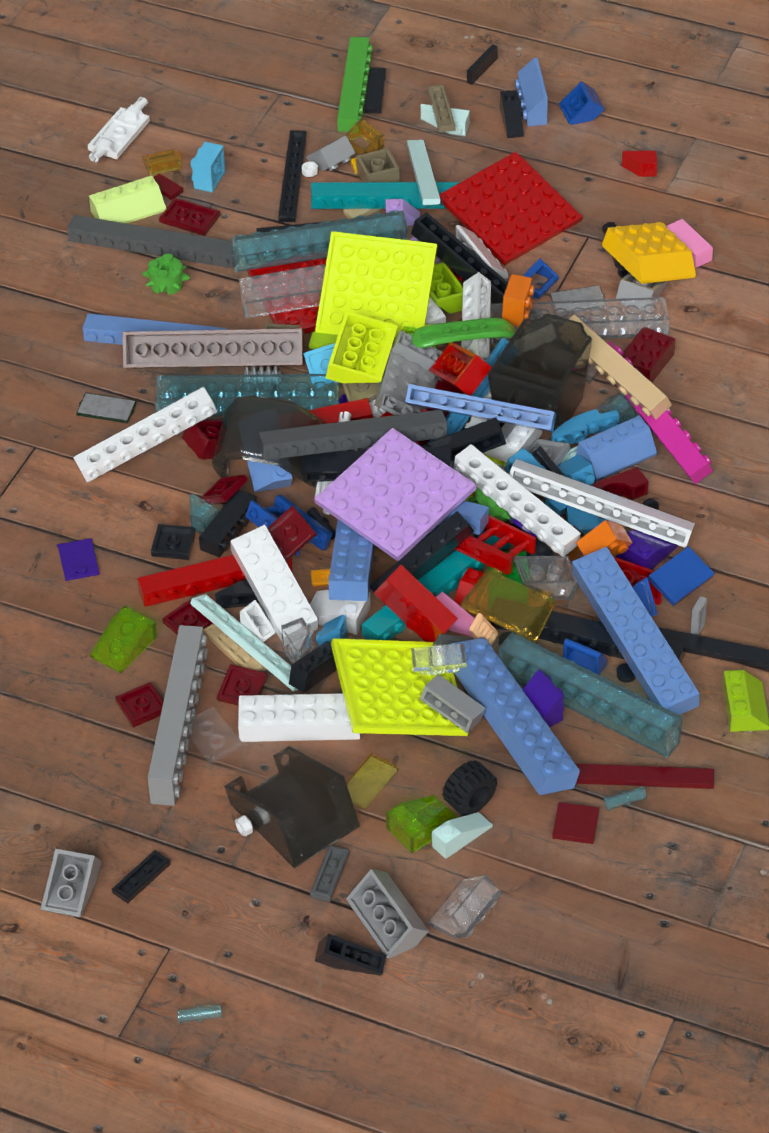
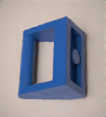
M541 258L523 275L525 277H532L537 273L548 278L547 282L539 290L535 288L532 297L540 299L559 279V276Z
M568 638L565 639L563 657L572 661L573 667L598 677L607 665V658L601 652Z

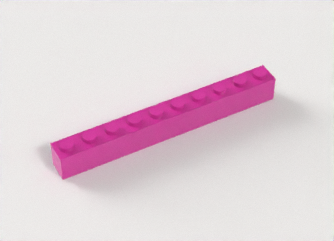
M611 342L607 343L621 356L624 354L618 345L614 347ZM628 357L624 358L626 361H628V362L633 366V364H632L631 361L628 359ZM628 395L625 396L694 484L713 472L710 467L712 463L706 454L701 455L700 452L702 450L696 442L692 444L690 441L692 437L686 429L684 431L680 429L682 425L676 417L672 419L670 416L672 413L669 408L655 420L651 415L647 417L642 412L640 405L636 407L629 400L630 397Z

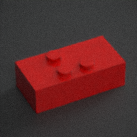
M450 342L429 371L445 384L465 395L471 396L492 367L478 355Z
M402 565L374 592L384 604L405 622L410 630H413L425 642H435L438 636L444 634L458 619Z

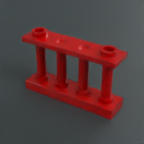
M489 515L484 533L477 538L469 536L455 548V550L508 575L512 572V559L523 550L531 554L535 553L536 537ZM492 535L500 538L492 546L484 543ZM507 543L515 546L508 553L499 550Z

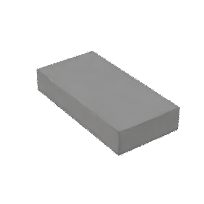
M700 596L692 609L690 634L699 635L705 626L707 598Z

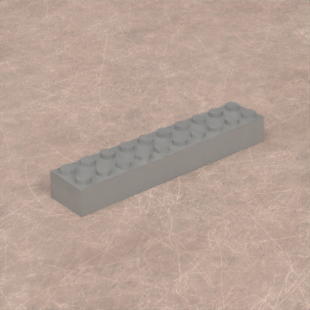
M179 625L148 774L151 804L175 806L176 798H180L181 786L179 783L183 782L184 770L182 768L187 764V754L185 753L186 750L189 751L190 749L189 735L193 734L192 720L196 719L195 705L199 704L198 690L202 688L201 675L205 673L204 660L208 658V648H205L207 635H204L203 627Z

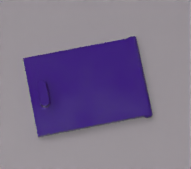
M92 538L57 544L65 581L99 575Z

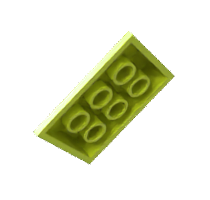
M346 311L325 378L340 383H380L398 326Z

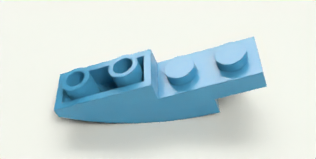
M595 409L577 415L560 425L552 433L551 441L568 443L570 445L579 443L587 439V435L602 432L618 425L619 413L617 410L599 414L598 410Z

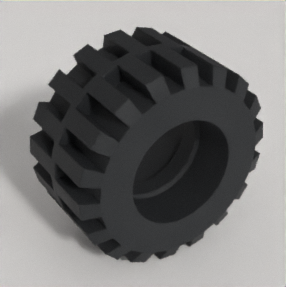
M477 760L468 761L458 767L447 779L443 787V799L462 816L474 814L480 811L493 797L498 784L497 778Z

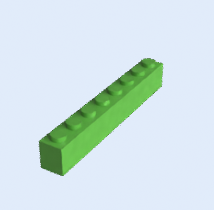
M350 37L337 118L339 132H358V127L362 126V116L360 115H363L364 112L363 105H365V95L367 92V85L365 84H368L369 64H371L373 50L370 38Z

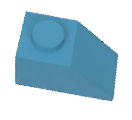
M341 615L323 625L322 630L318 631L316 636L318 646L326 641L331 643L332 638L347 639L346 615Z

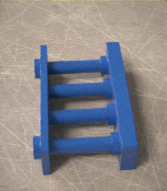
M283 495L276 496L274 505L271 507L263 508L254 500L250 501L245 517L258 527L265 525L266 528L293 505L317 533L307 544L313 543L322 551L327 550L333 533ZM301 549L295 554L296 556H299Z

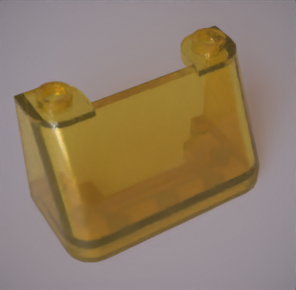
M492 567V570L487 569L463 599L460 607L475 616L480 613L488 621L525 637L536 644L556 603L554 599L550 598L552 594L542 589L540 592L502 576L503 572Z

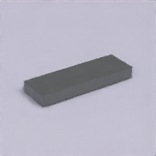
M329 845L310 892V898L331 902L350 854L348 849Z

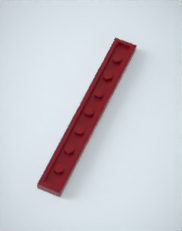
M576 764L580 770L576 784L714 789V769Z

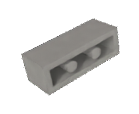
M439 674L425 685L420 697L421 701L466 733L470 732L481 722L486 710L484 706Z

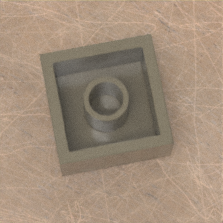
M388 148L356 156L357 173L362 182H400L399 167Z

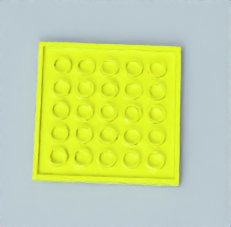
M331 231L315 332L338 335L345 312L349 311L397 325L398 328L394 341L400 330L412 336L415 330L425 326L437 244Z
M332 638V652L352 733L468 736L469 732L466 733L420 700L425 685L438 674L457 687L454 673L446 662L447 654L433 652L432 645L434 642Z

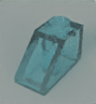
M192 493L190 495L191 527H195L196 532L202 534L219 510Z

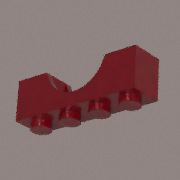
M636 467L595 482L591 486L634 500L648 494L649 481L639 468Z

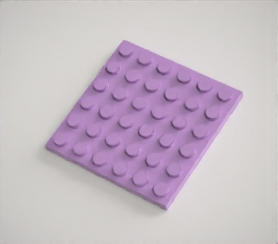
M392 428L318 494L314 500L317 505L399 561L477 488L475 483Z

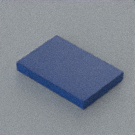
M688 546L650 574L647 579L672 606H675L711 579L715 573Z

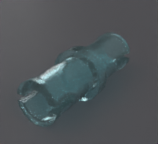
M641 786L630 791H620V794L604 798L603 800L608 811L623 805L625 807L630 806V803L646 799L647 796L644 787Z
M221 1004L203 1007L196 1005V1008L177 1009L178 1023L198 1021L199 1023L205 1019L222 1018Z

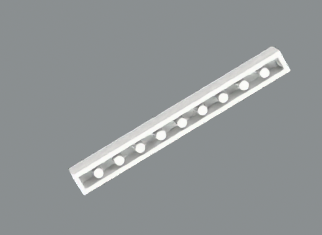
M518 459L515 460L511 467L509 475L530 492L685 548L688 544L695 525L693 522Z

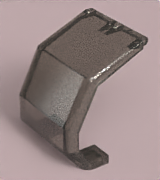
M256 395L237 397L225 410L212 459L213 468L220 477H228L231 465L230 460L243 459L277 465L305 482L302 475L303 456L263 460L259 449V432L328 423L295 402ZM305 482L311 487H317V482Z

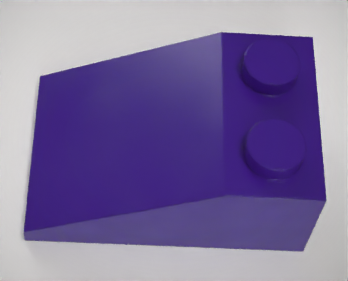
M634 529L627 532L633 543L628 546L626 552L615 557L653 570L679 545Z

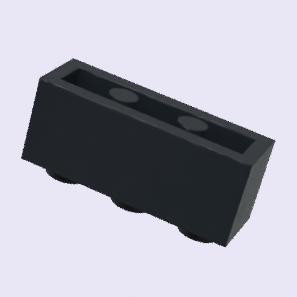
M328 641L324 642L293 663L288 684L302 692H306L335 672L337 668L331 643Z

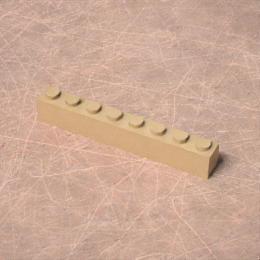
M576 315L570 317L559 328L562 334L560 338L567 345L570 343L572 349L578 355H584L583 359L589 365L593 363L595 370L600 375L605 374L608 382L613 386L616 384L618 390L624 396L628 395L630 397L629 400L636 407L640 405L642 412L647 417L651 415L656 420L672 405L662 391Z

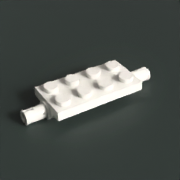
M139 97L127 109L121 107L88 144V151H92L89 155L91 161L95 160V162H98L102 155L118 159L150 122V116L143 114L141 111L148 104L146 98Z

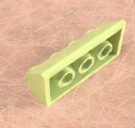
M152 176L89 195L90 210L96 219L127 224L166 210L159 185Z

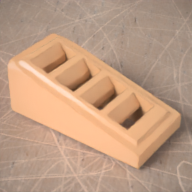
M478 613L469 630L474 639L485 637L492 646L498 636V632L482 614Z

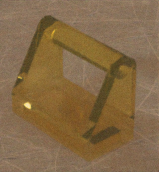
M364 119L357 121L345 135L354 151L360 155L384 148V135ZM360 136L369 145L363 149L352 140Z
M176 149L142 156L149 176L182 169L181 155Z

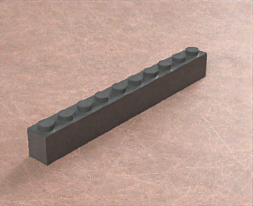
M78 215L73 216L67 227L68 239L71 242L155 256H163L167 253L172 254L173 257L179 260L232 269L239 256L238 242Z
M442 410L263 431L259 432V449L263 460L367 448L372 447L392 428L413 442L439 439L447 436V421Z

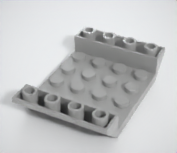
M400 330L391 347L374 405L392 415L418 413L422 409L426 410V408L408 405L405 402L408 386L412 384L434 388L435 383L440 379L431 373L429 369L441 355L442 351L432 346L416 347L412 343V336Z

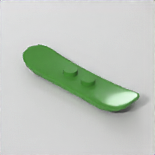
M488 317L428 324L419 327L412 335V343L416 347L424 348L464 340L516 336V331L508 320Z

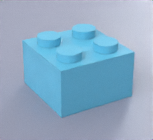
M204 142L202 147L198 149L195 158H192L190 166L193 171L192 181L195 189L212 193L226 172L223 145Z

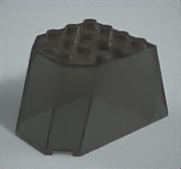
M549 313L543 314L542 318L530 320V318L524 319L488 372L491 399L555 412L557 415L553 431L568 421L583 398L592 338L585 332L583 324Z

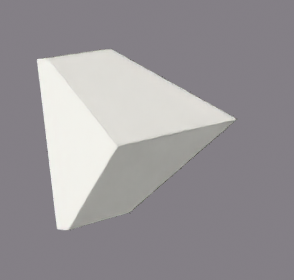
M253 600L240 610L241 624L262 642L276 633L261 604L257 603L256 600Z

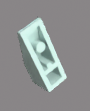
M421 104V119L437 127L432 106ZM450 108L455 123V131H447V133L465 136L470 125V111Z
M479 812L448 820L432 831V847L447 859L492 828L493 824Z

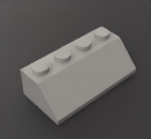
M370 869L346 898L380 949L389 959L416 947L429 932L387 872Z

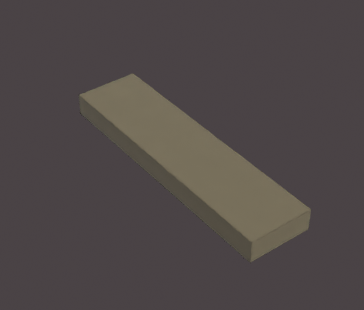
M444 85L429 86L428 95L438 131H455V123Z

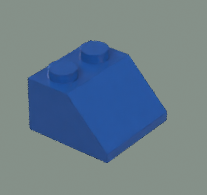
M582 81L559 103L570 125L594 121L605 110L595 90Z

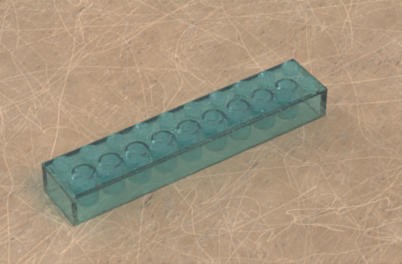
M393 210L389 213H375L371 216H357L352 219L342 218L333 222L324 221L314 225L292 226L282 230L273 229L269 232H255L245 236L237 235L232 237L231 256L235 272L327 258L331 231L406 240L408 227L404 211Z
M326 374L157 376L156 412L204 387L217 410V413L211 416H253L257 413L276 410L277 415H287L339 404V382L326 379Z
M513 632L499 646V658L516 682L526 686L538 670H541L551 678L552 683L557 688L563 691V706L666 758L680 744L682 716L676 712H672L658 703H654Z

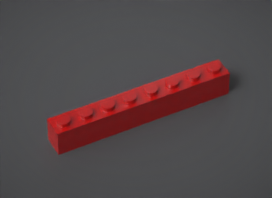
M234 555L137 579L139 593L144 607L229 587L246 579ZM291 557L286 563L289 569L293 571Z

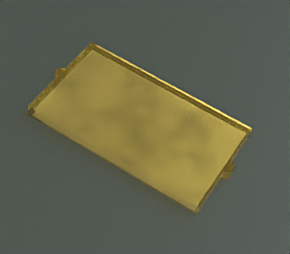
M370 754L337 792V795L348 800L350 804L366 809L398 772L399 768L387 762L386 759Z

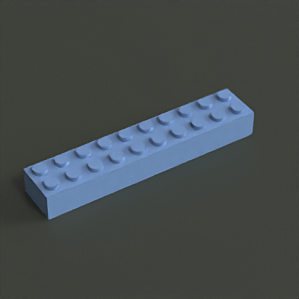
M604 547L572 561L573 577L663 722L699 707L700 693L609 549Z
M486 638L451 643L446 658L447 664L470 697L486 708L484 717L537 793L544 795L574 789L580 773L579 768Z

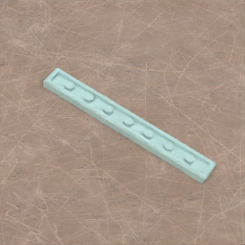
M407 140V148L422 204L439 205L440 196L424 140Z
M207 594L192 598L190 604L293 692L298 690L288 684L291 670L290 664Z

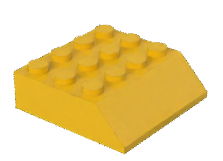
M644 223L640 225L609 227L607 229L602 246L641 284L696 277L692 251L664 223Z

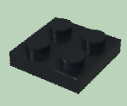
M158 524L151 548V556L189 560L196 528Z

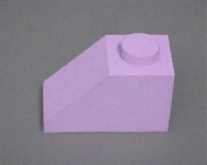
M403 199L385 200L386 216H394L395 226H413L414 221L420 217V211Z

